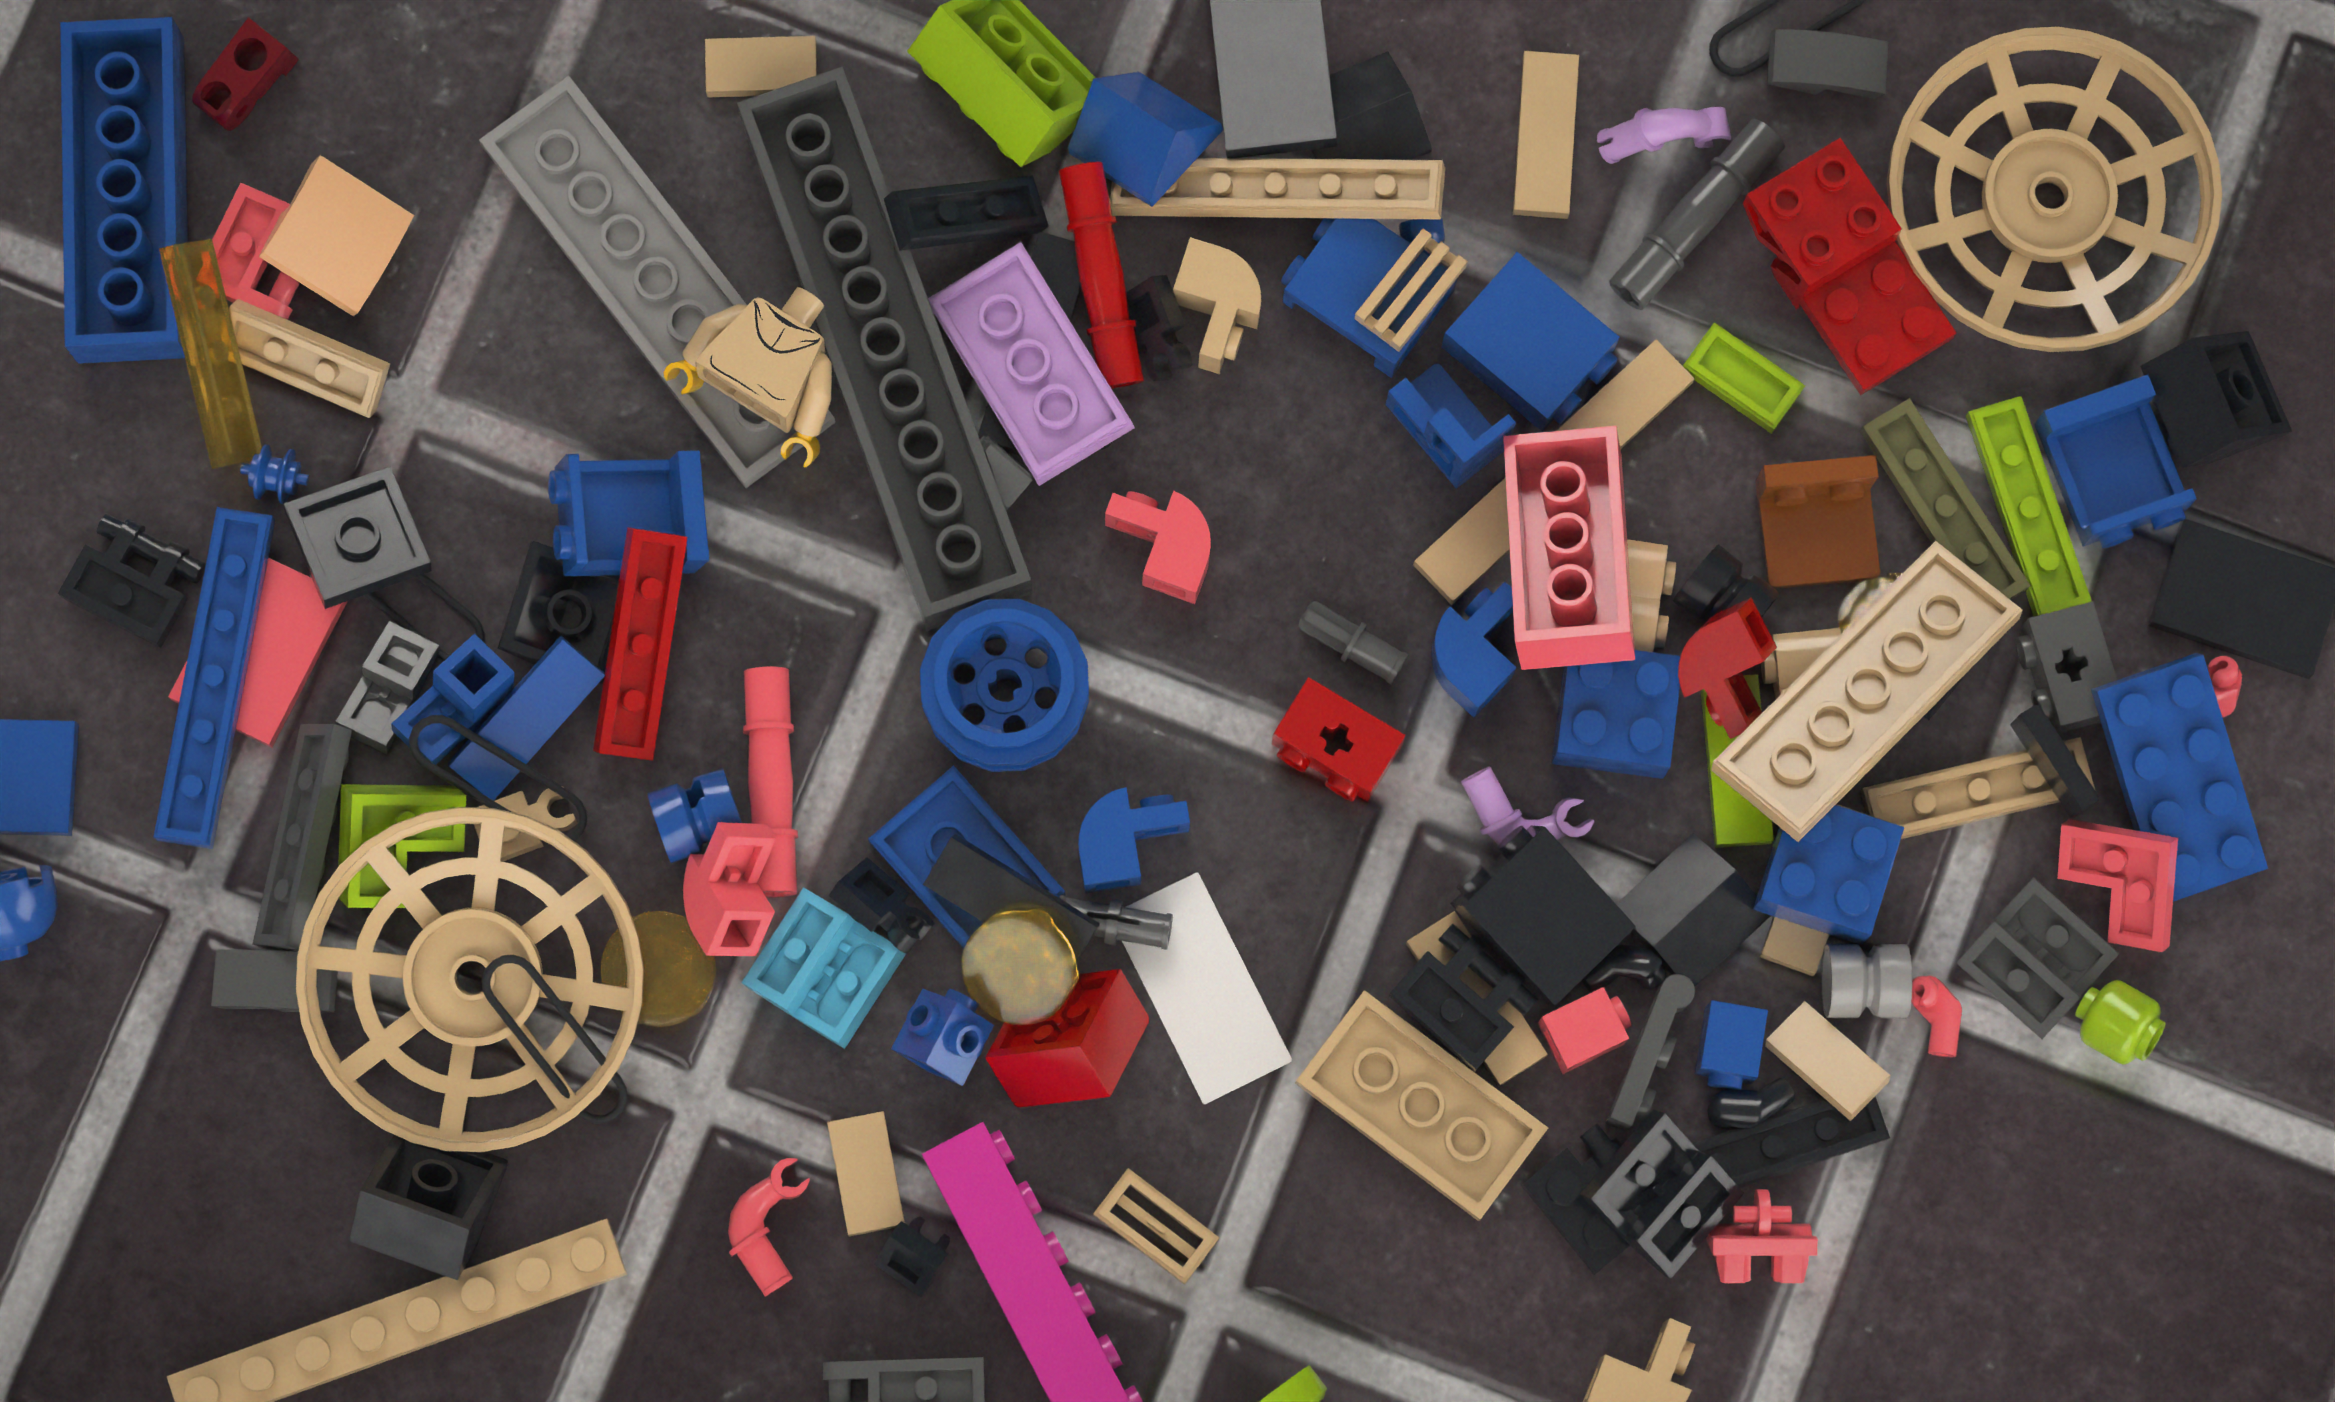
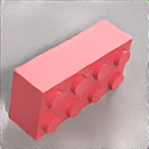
M1617 426L1503 436L1514 634L1521 670L1635 660L1622 455Z

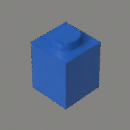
M1711 1000L1704 1009L1695 1074L1707 1076V1085L1719 1089L1741 1090L1742 1083L1751 1084L1754 1082L1759 1074L1768 1010Z

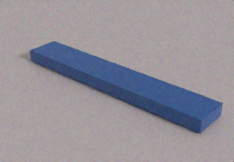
M216 508L153 836L157 841L209 849L214 847L274 531L275 518L272 515Z

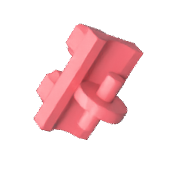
M1756 1189L1753 1206H1733V1223H1718L1706 1237L1710 1250L1714 1255L1720 1282H1749L1751 1280V1256H1771V1277L1773 1281L1780 1283H1803L1809 1256H1817L1818 1239L1816 1236H1812L1811 1225L1771 1224L1791 1223L1792 1208L1791 1206H1771L1769 1190Z

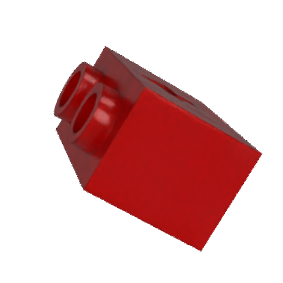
M1308 677L1273 733L1271 744L1279 748L1276 756L1292 768L1305 772L1309 766L1327 777L1326 787L1342 798L1354 801L1356 796L1368 802L1401 749L1406 735ZM1337 733L1343 735L1346 738L1344 748L1348 752L1338 749L1334 755L1326 753L1327 741L1323 737L1332 740Z

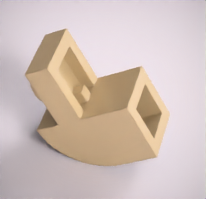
M1190 237L1173 293L1179 306L1212 315L1199 353L1198 368L1220 374L1225 358L1235 360L1242 340L1244 329L1235 326V324L1238 323L1254 329L1258 328L1261 308L1260 285L1254 271L1242 257L1229 249Z
M1671 1318L1664 1321L1645 1370L1606 1354L1600 1357L1583 1402H1686L1692 1390L1672 1382L1671 1378L1673 1373L1683 1376L1691 1359L1695 1344L1686 1340L1691 1326Z

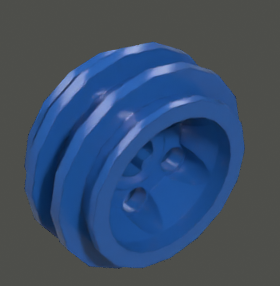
M988 599L956 612L932 636L920 666L922 708L935 737L959 760L990 772L1025 771L1054 758L1078 733L1089 704L1088 661L1075 633L1050 610L1021 599ZM993 639H1003L1007 647L1001 655L993 656L986 652L985 643ZM1037 648L1047 655V662L1040 668L1030 667L1025 661L1026 654L1032 649ZM961 665H969L975 670V678L968 684H960L954 679L955 669ZM1011 680L1020 686V688L1013 690V700L1001 702L991 696L992 693L998 691V681ZM1049 689L1055 693L1057 699L1052 707L1043 709L1035 703V696L1040 690ZM969 706H979L985 713L983 721L978 725L970 723L963 717V712ZM1020 719L1026 726L1024 730L1012 733H1005L1003 729L1005 723H1013Z

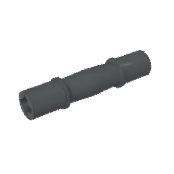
M1751 119L1719 157H1714L1711 160V169L1678 202L1654 234L1647 233L1643 237V243L1609 280V284L1614 292L1633 308L1643 310L1675 272H1680L1684 268L1683 260L1716 227L1738 197L1750 193L1752 185L1785 149V144L1781 137L1764 122L1758 119Z

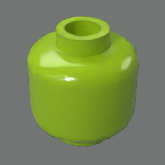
M2113 980L2101 990L2091 987L2081 1000L2075 1014L2076 1017L2083 1020L2080 1027L2081 1041L2122 1065L2129 1064L2136 1058L2141 1061L2146 1060L2157 1045L2166 1025L2160 1019L2161 1008L2159 1003L2121 980Z

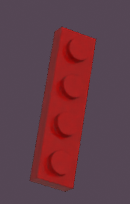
M627 527L593 751L596 753L652 761L654 759L688 537Z

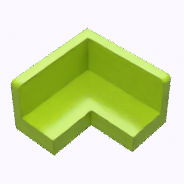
M341 784L338 867L364 842L396 823L426 812L466 807V795L455 786ZM465 824L437 827L402 839L389 847L388 850L406 871L407 851L464 852ZM368 863L349 881L348 886L339 899L347 908H375L380 899L391 889ZM401 903L397 908H405V906Z

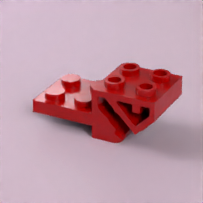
M1841 137L1746 195L1743 206L1757 240L1777 255V258L1770 265L1774 277L1796 310L1802 307L1860 395H1863L1955 337L1957 332L1928 289L1913 272L1907 258L1895 242L1902 228Z

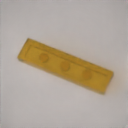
M212 239L159 248L211 467L215 469L252 461L254 454H260L262 445Z

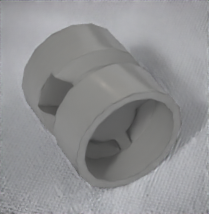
M1826 944L1823 952L1821 977L1822 1003L1826 1018H1859L1865 1007H1868L1873 1015L1880 1018H1908L1912 1000V964L1907 944H1881L1880 946H1873L1868 955L1864 954L1859 944Z

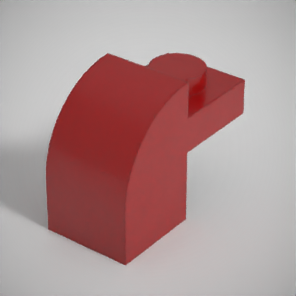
M1752 597L1711 617L1688 640L1681 653L1678 666L1679 684L1684 697L1705 689L1708 712L1718 726H1724L1730 739L1740 735L1762 713L1742 671L1764 662L1777 648Z

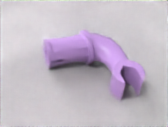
M1709 107L1698 111L1680 108L1652 111L1644 108L1638 110L1633 119L1614 127L1600 130L1597 134V142L1605 143L1611 140V143L1599 147V151L1606 162L1613 164L1645 149L1650 152L1658 151L1664 146L1665 142L1693 137L1695 147L1709 148L1714 147L1713 139L1731 140L1726 110L1723 107Z
M1490 766L1477 771L1461 781L1484 825L1480 828L1481 834H1487L1498 845L1519 826H1523L1526 830L1531 825L1544 826L1559 840L1566 835L1570 837L1583 836L1590 831L1594 820L1590 818L1577 826H1571L1568 822L1564 821L1571 807L1584 802L1582 799L1570 797L1558 802L1550 816L1539 820L1524 819L1521 816L1520 809L1513 810Z

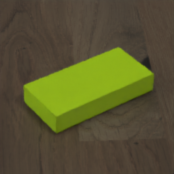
M1715 322L1683 364V367L1695 378L1694 380L1771 434L1806 386Z

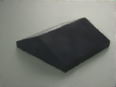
M1388 51L1329 75L1337 147L1312 149L1311 151L1315 159L1413 160L1432 152V147L1412 91Z
M532 541L497 649L535 665L555 641L562 636L605 674L620 575L564 576L562 559L557 560L555 558L553 547Z
M1694 833L1616 904L1636 925L1631 933L1644 947L1652 948L1663 959L1662 965L1671 975H1685L1690 978L1694 987L1771 917V915L1753 910L1757 896L1736 869Z

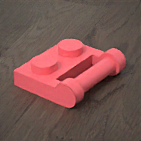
M240 183L192 279L194 285L232 303L240 299L288 320L293 311L289 304L300 282L281 271L269 296L255 289L268 265V262L260 258L259 255L280 214L290 204Z

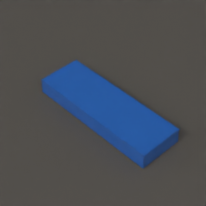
M560 636L474 733L527 764L604 678L605 674L566 639ZM470 739L448 761L451 769L480 793L493 801L520 772L517 768Z

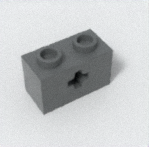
M2094 602L2028 618L2018 629L2020 636L2015 638V647L2022 668L2024 670L2031 669L2036 690L2031 692L2032 705L2037 704V706H2041L2058 734L2101 723L2091 689L2116 681L2117 677ZM2061 661H2063L2065 667L2075 666L2077 674L2071 680L2067 673H2057L2055 668Z

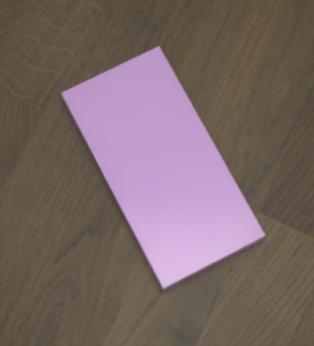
M1021 242L928 298L933 313L1039 486L1135 428Z

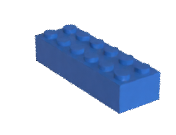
M173 17L60 22L65 348L78 364L190 358L184 37Z

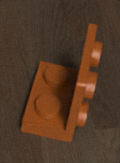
M1876 455L1763 466L1755 483L1767 582L1774 589L1875 580L1879 577L1881 571L1870 489L1879 477Z

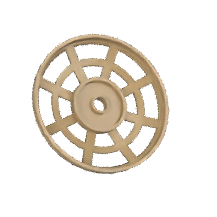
M2064 27L2024 28L1995 35L1963 50L1941 66L1918 91L1900 122L1890 152L1887 176L1888 207L1902 228L1896 239L1898 246L1907 258L1913 272L1928 289L1934 300L1958 321L1986 337L2018 348L2046 352L2084 351L2112 344L2145 329L2168 312L2193 284L2210 254L2219 227L2222 202L2220 164L2211 133L2195 103L2178 82L2152 59L2120 41L2091 31ZM2058 50L2084 54L2098 59L2099 62L2086 90L2075 86L2054 83L2029 84L2018 87L2009 55L2023 51ZM1987 63L1997 95L1988 98L1970 111L1956 126L1950 137L1921 121L1931 104L1949 85L1971 69ZM2120 69L2138 79L2159 97L2176 118L2184 133L2183 135L2152 147L2148 137L2136 122L2118 106L2106 100ZM2053 102L2077 107L2067 131L2059 129L2033 131L2024 104ZM2001 112L2003 113L2012 140L1999 151L1994 160L1964 146L1966 141L1982 124ZM2097 117L2106 121L2119 132L2132 148L2135 155L2110 164L2102 152L2087 140ZM1913 142L1940 158L1936 168L1934 183L1935 213L1938 222L1909 230L1904 214L1902 183L1905 158L1910 143ZM2192 155L2198 170L2201 198L2198 228L2193 243L2160 233L2164 223L2166 208L2165 180L2161 168ZM1954 167L1983 181V209L1954 218L1950 193ZM2144 176L2146 181L2148 198L2144 227L2115 216L2118 202L2117 186ZM2043 183L2056 185L2064 195V204L2054 209L2042 206L2035 196L2036 187ZM1991 230L1996 238L2012 251L2000 277L1978 261L1966 246L1964 238ZM2102 236L2134 247L2132 253L2119 268L2104 279L2096 282L2084 253L2094 247ZM1947 244L1951 253L1964 270L1981 285L1993 291L1983 318L1964 308L1943 290L1925 267L1918 251ZM2150 254L2183 264L2175 280L2156 301L2133 318L2120 324L2117 323L2104 296L2113 293L2128 282L2145 264ZM2032 261L2044 263L2062 262L2074 290L2045 292L2021 287ZM2015 301L2023 305L2042 308H2067L2082 305L2096 332L2076 337L2048 338L2020 334L2003 327Z
M456 807L426 812L396 823L364 842L339 865L320 891L305 923L297 955L296 994L301 1024L314 1058L331 1085L356 1111L381 1129L415 1144L444 1151L485 1152L515 1147L545 1136L575 1118L600 1095L621 1066L635 1036L643 1003L644 965L639 934L629 907L610 875L586 849L561 831L526 815L496 808ZM456 824H481L477 858L463 857L444 860L421 868L409 875L388 850L389 847L402 839L432 828ZM504 827L524 832L552 845L573 860L588 877L561 896L554 887L536 874L515 864L501 861ZM369 863L391 890L380 899L368 916L358 937L356 949L320 946L325 925L337 899L346 889L354 875ZM466 874L475 875L471 908L458 909L441 915L421 890L427 884L446 877ZM499 878L526 888L548 907L520 926L510 917L495 911ZM601 895H603L611 908L623 939L627 964V988L593 982L594 969L590 945L576 914ZM402 903L423 930L411 944L407 955L375 952V943L384 924L394 910ZM561 925L566 931L573 949L576 979L543 974L541 958L535 944ZM502 955H516L525 958L535 967L560 1000L573 1002L570 1013L581 1027L587 1018L590 1005L623 1011L619 1030L606 1055L605 1063L602 1066L599 1065L591 1078L574 1093L555 1064L563 1058L578 1036L569 1024L565 1022L558 1036L544 1051L525 1025V1021L534 1011L539 997L547 998L546 995L520 965L508 963L499 966L492 974L490 980L491 990L565 1084L570 1093V1098L564 1097L491 1006L483 991L470 993L460 987L457 981V971L461 964L467 961H476L486 968L492 960ZM317 969L352 972L355 1008L362 1027L370 1040L343 1061H341L334 1050L321 1018L316 988ZM370 975L403 978L404 993L410 1010L387 1028H384L380 1022L373 1003ZM425 1028L437 1038L452 1044L448 1075L440 1074L420 1065L399 1047ZM506 1038L525 1063L523 1067L501 1076L471 1079L476 1046L490 1045ZM385 1059L394 1069L409 1080L432 1091L445 1093L439 1128L420 1124L392 1111L370 1095L356 1079ZM536 1079L555 1106L554 1109L541 1117L514 1127L485 1132L463 1131L468 1097L503 1094L525 1086Z

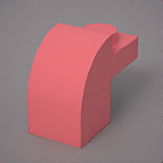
M1128 491L1126 497L1112 493L1105 512V526L1154 543L1143 572L1142 586L1195 604L1208 570L1211 549L1209 527L1201 511L1187 497L1173 491L1166 511L1157 509L1159 503L1144 494Z
M718 822L705 854L689 855L683 884L685 914L689 927L706 956H756L775 913L757 884L776 840L768 824Z

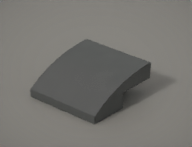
M2033 876L1956 963L2038 1037L2043 1039L2081 998V995L2119 955V951Z

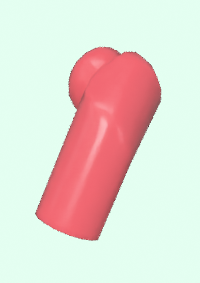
M2218 656L2210 661L2207 668L2222 718L2230 715L2236 708L2242 685V673L2233 658Z
M1918 976L1912 980L1911 1003L1931 1024L1928 1053L1941 1057H1956L1962 1006L1939 979L1933 976Z

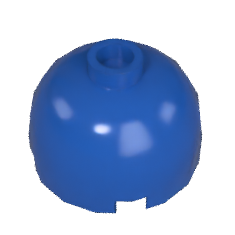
M39 865L41 876L28 878L26 867L0 871V961L15 959L29 954L27 944L42 937L53 924L58 902L52 866Z

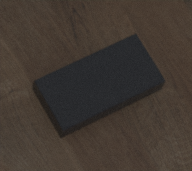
M2036 704L2019 714L2010 726L2069 817L2074 819L2099 801L2098 794L2041 706Z

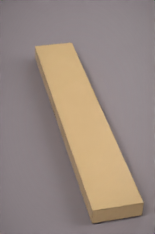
M1197 158L1153 207L1112 182L1110 204L1113 216L1441 220L1445 166L1443 160Z
M1656 339L1556 431L1617 426L1620 449H1622L1693 383L1695 378ZM1506 477L1414 561V567L1451 605L1510 552Z

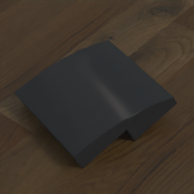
M1655 1109L1652 1110L1580 1193L1585 1201L1632 1248L1665 1277L1670 1279L1744 1194L1711 1155L1698 1151L1666 1113Z

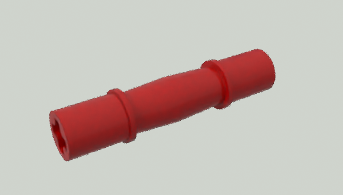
M1088 162L1062 168L1059 170L1069 222L1067 231L1073 232L1079 280L1091 328L1086 329L1087 336L1091 338L1095 363L1111 389L1144 382L1134 330L1136 321L1129 318L1124 273L1112 225L1117 223L1116 216L1112 215L1103 162Z

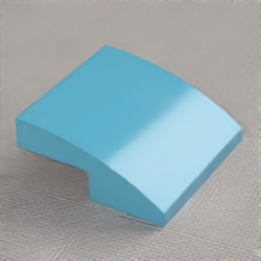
M803 887L741 983L779 1009L845 1049L906 953L897 949L888 939L874 931L870 932L845 911Z

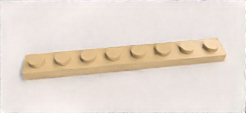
M606 1218L464 1269L458 1280L447 1276L171 1374L167 1376L175 1402H274L625 1276L627 1271L610 1222Z

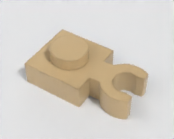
M549 788L541 793L536 803L528 805L523 791L495 800V802L513 813L529 816L561 832L570 830L577 824L573 813L561 818H555L550 815L551 804L556 800L563 799V797ZM485 805L479 806V808H489ZM474 824L478 838L480 839L481 824ZM504 827L501 861H506L544 847L542 840L524 832Z

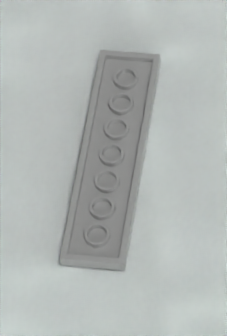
M568 75L479 139L486 153L745 488L749 487L783 462L785 459L781 455V447L791 435L797 432L793 426L788 433L784 432L705 381L703 386L697 391L682 395L681 391L688 383L687 374L683 369H681L675 379L665 380L663 374L665 368L671 363L684 360L683 350L703 319L736 304H747ZM829 410L827 411L820 434L835 423V418ZM793 443L791 455L802 448L803 445Z

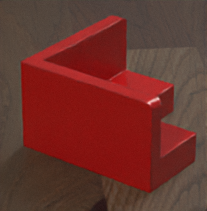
M1121 969L1075 974L1072 976L1053 1013L1006 1019L985 1059L1016 1107L1111 1097L1149 1023V1016Z

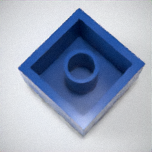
M1635 650V660L1563 666L1551 764L1663 779L1671 767L1680 690L1678 677L1680 656Z
M1835 805L1799 842L1779 827L1753 910L1862 945L1872 935L1904 827Z

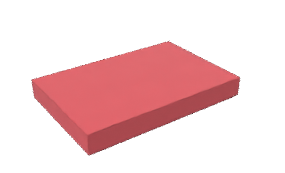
M268 558L236 731L272 748L348 601L325 609L311 577L271 558ZM187 661L168 696L178 704Z

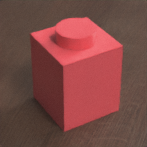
M1604 987L1542 1016L1537 1023L1562 1074L1623 1046L1629 1039L1625 1030L1632 1027L1629 1015L1619 997L1615 996L1609 999Z

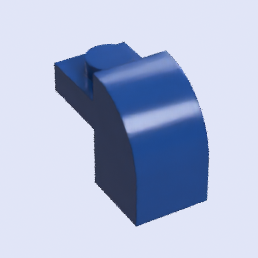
M1506 582L1494 593L1487 587L1484 588L1464 610L1470 617L1467 621L1449 607L1438 624L1432 644V666L1438 682L1447 694L1473 718L1512 679L1516 670V666L1487 641L1497 628L1513 613L1512 587Z
M474 633L433 671V686L391 723V730L408 747L413 727L421 719L430 715L449 717L475 732L512 691L515 672ZM433 723L426 726L420 732L418 748L427 760L436 765L466 737L449 726Z
M1127 787L1112 791L1100 798L1089 809L1079 833V861L1085 894L1141 885V873L1135 840L1189 832L1190 819L1187 801L1174 802L1173 795H1158L1144 798L1139 801L1140 808L1130 809Z

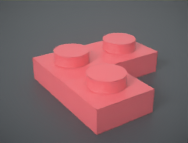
M2068 819L2061 824L2057 879L2112 888L2108 943L2163 952L2170 946L2178 838Z

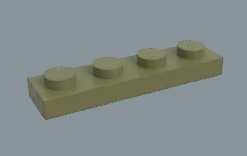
M1910 398L1862 426L1860 430L1861 435L1874 455H1876L1879 463L1932 544L1937 541L2010 600L2028 590L2031 585Z

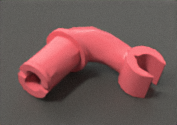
M786 1158L779 1161L773 1167L769 1177L750 1187L739 1197L730 1213L728 1235L732 1249L729 1253L731 1256L738 1255L765 1297L793 1279V1276L766 1236L770 1230L768 1227H765L764 1219L770 1208L779 1200L794 1199L806 1190L810 1178L797 1187L782 1186L781 1173L784 1169L797 1162L798 1159Z

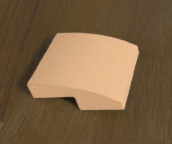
M320 155L311 163L290 206L280 214L259 257L354 317L360 311L383 274L414 215Z

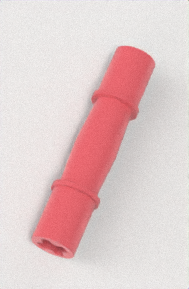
M774 666L755 667L744 671L746 725L743 726V734L749 735L748 791L751 823L768 824L776 837L757 884L766 898L787 897L797 894L795 839L798 838V831L792 829L793 774L789 734L794 732V725L791 724L789 669Z

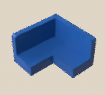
M1440 364L1432 365L1411 383L1407 378H1404L1388 391L1386 406L1456 489L1504 452L1503 436L1512 435L1516 422L1508 414L1492 426Z

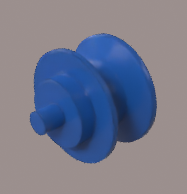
M265 444L260 454H254L251 464L242 463L240 468V474L248 475V485L253 487L254 498L260 500L264 493L270 490L277 492L279 503L284 504L287 502L290 494L295 495L299 485L307 486L309 482V475L301 473V463L296 461L294 449H289L283 459L276 458L272 455L270 445Z

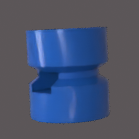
M723 768L694 777L691 788L684 789L676 783L647 793L662 842L671 863L686 859L690 854H700L703 843L710 842L718 822L742 823Z

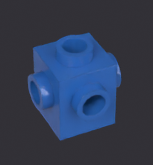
M949 988L944 997L922 989L915 1004L909 1010L906 1021L891 1050L925 1071L963 1086L977 1058L981 1055L994 1024L975 1013L979 1003L958 991Z

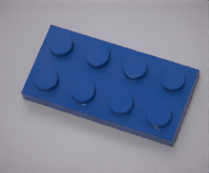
M2194 653L2091 689L2133 829L2178 838L2173 902L2268 869L2204 655Z

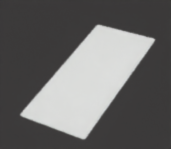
M1194 873L1126 906L1127 908L1173 914L1167 950L1161 949V947L1122 942L1203 1104H1207L1292 1061L1199 873Z

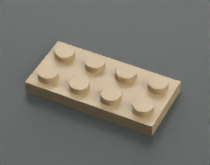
M1365 990L1295 1082V1084L1477 1221H1480L1548 1129L1546 1125Z

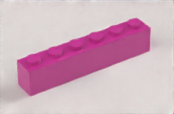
M981 1122L922 1153L932 1177L1049 1401L1143 1402L1134 1385L1124 1390L1113 1369L1123 1365L1109 1336L1107 1334L1099 1338L1095 1336L1087 1317L1096 1312L1081 1283L1079 1282L1070 1287L1063 1275L1060 1266L1069 1261L1053 1231L1044 1236L1042 1235L1033 1215L1041 1212L1042 1209L1028 1182L1025 1180L1016 1185L1006 1165L1014 1161L1015 1158L1000 1129L989 1134L984 1122Z

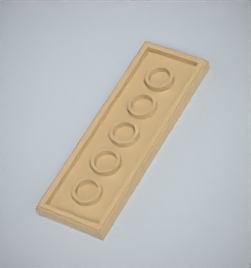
M1935 541L1713 761L1711 771L1799 842L2020 619L2023 610Z

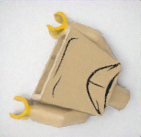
M797 287L782 310L763 298L757 297L748 305L736 304L703 319L683 350L684 360L669 364L663 372L666 381L673 380L683 369L687 374L688 383L682 389V395L697 391L703 386L705 381L784 432L788 433L793 426L797 432L783 443L781 455L786 460L791 455L793 443H800L807 449L808 455L803 467H807L819 455L820 444L816 436L821 432L831 402L832 363L828 356L825 355L824 338L810 329L824 308V304L809 291Z

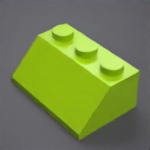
M1020 0L948 1L937 8L907 50L921 65L926 76L938 82L959 104L961 111L968 118L976 121L997 143L999 150L1008 158L1013 159L1020 167L1049 154L1075 130L1092 81L1096 78Z

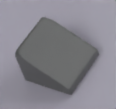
M983 436L980 441L1004 507L1007 510L1033 481L1032 475L989 436Z

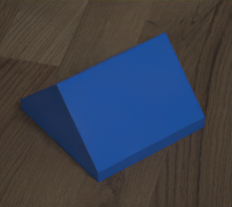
M1141 72L1126 73L1093 79L1068 150L1070 155L1083 163L1103 162L1106 178L1153 207L1223 131V126L1214 118Z

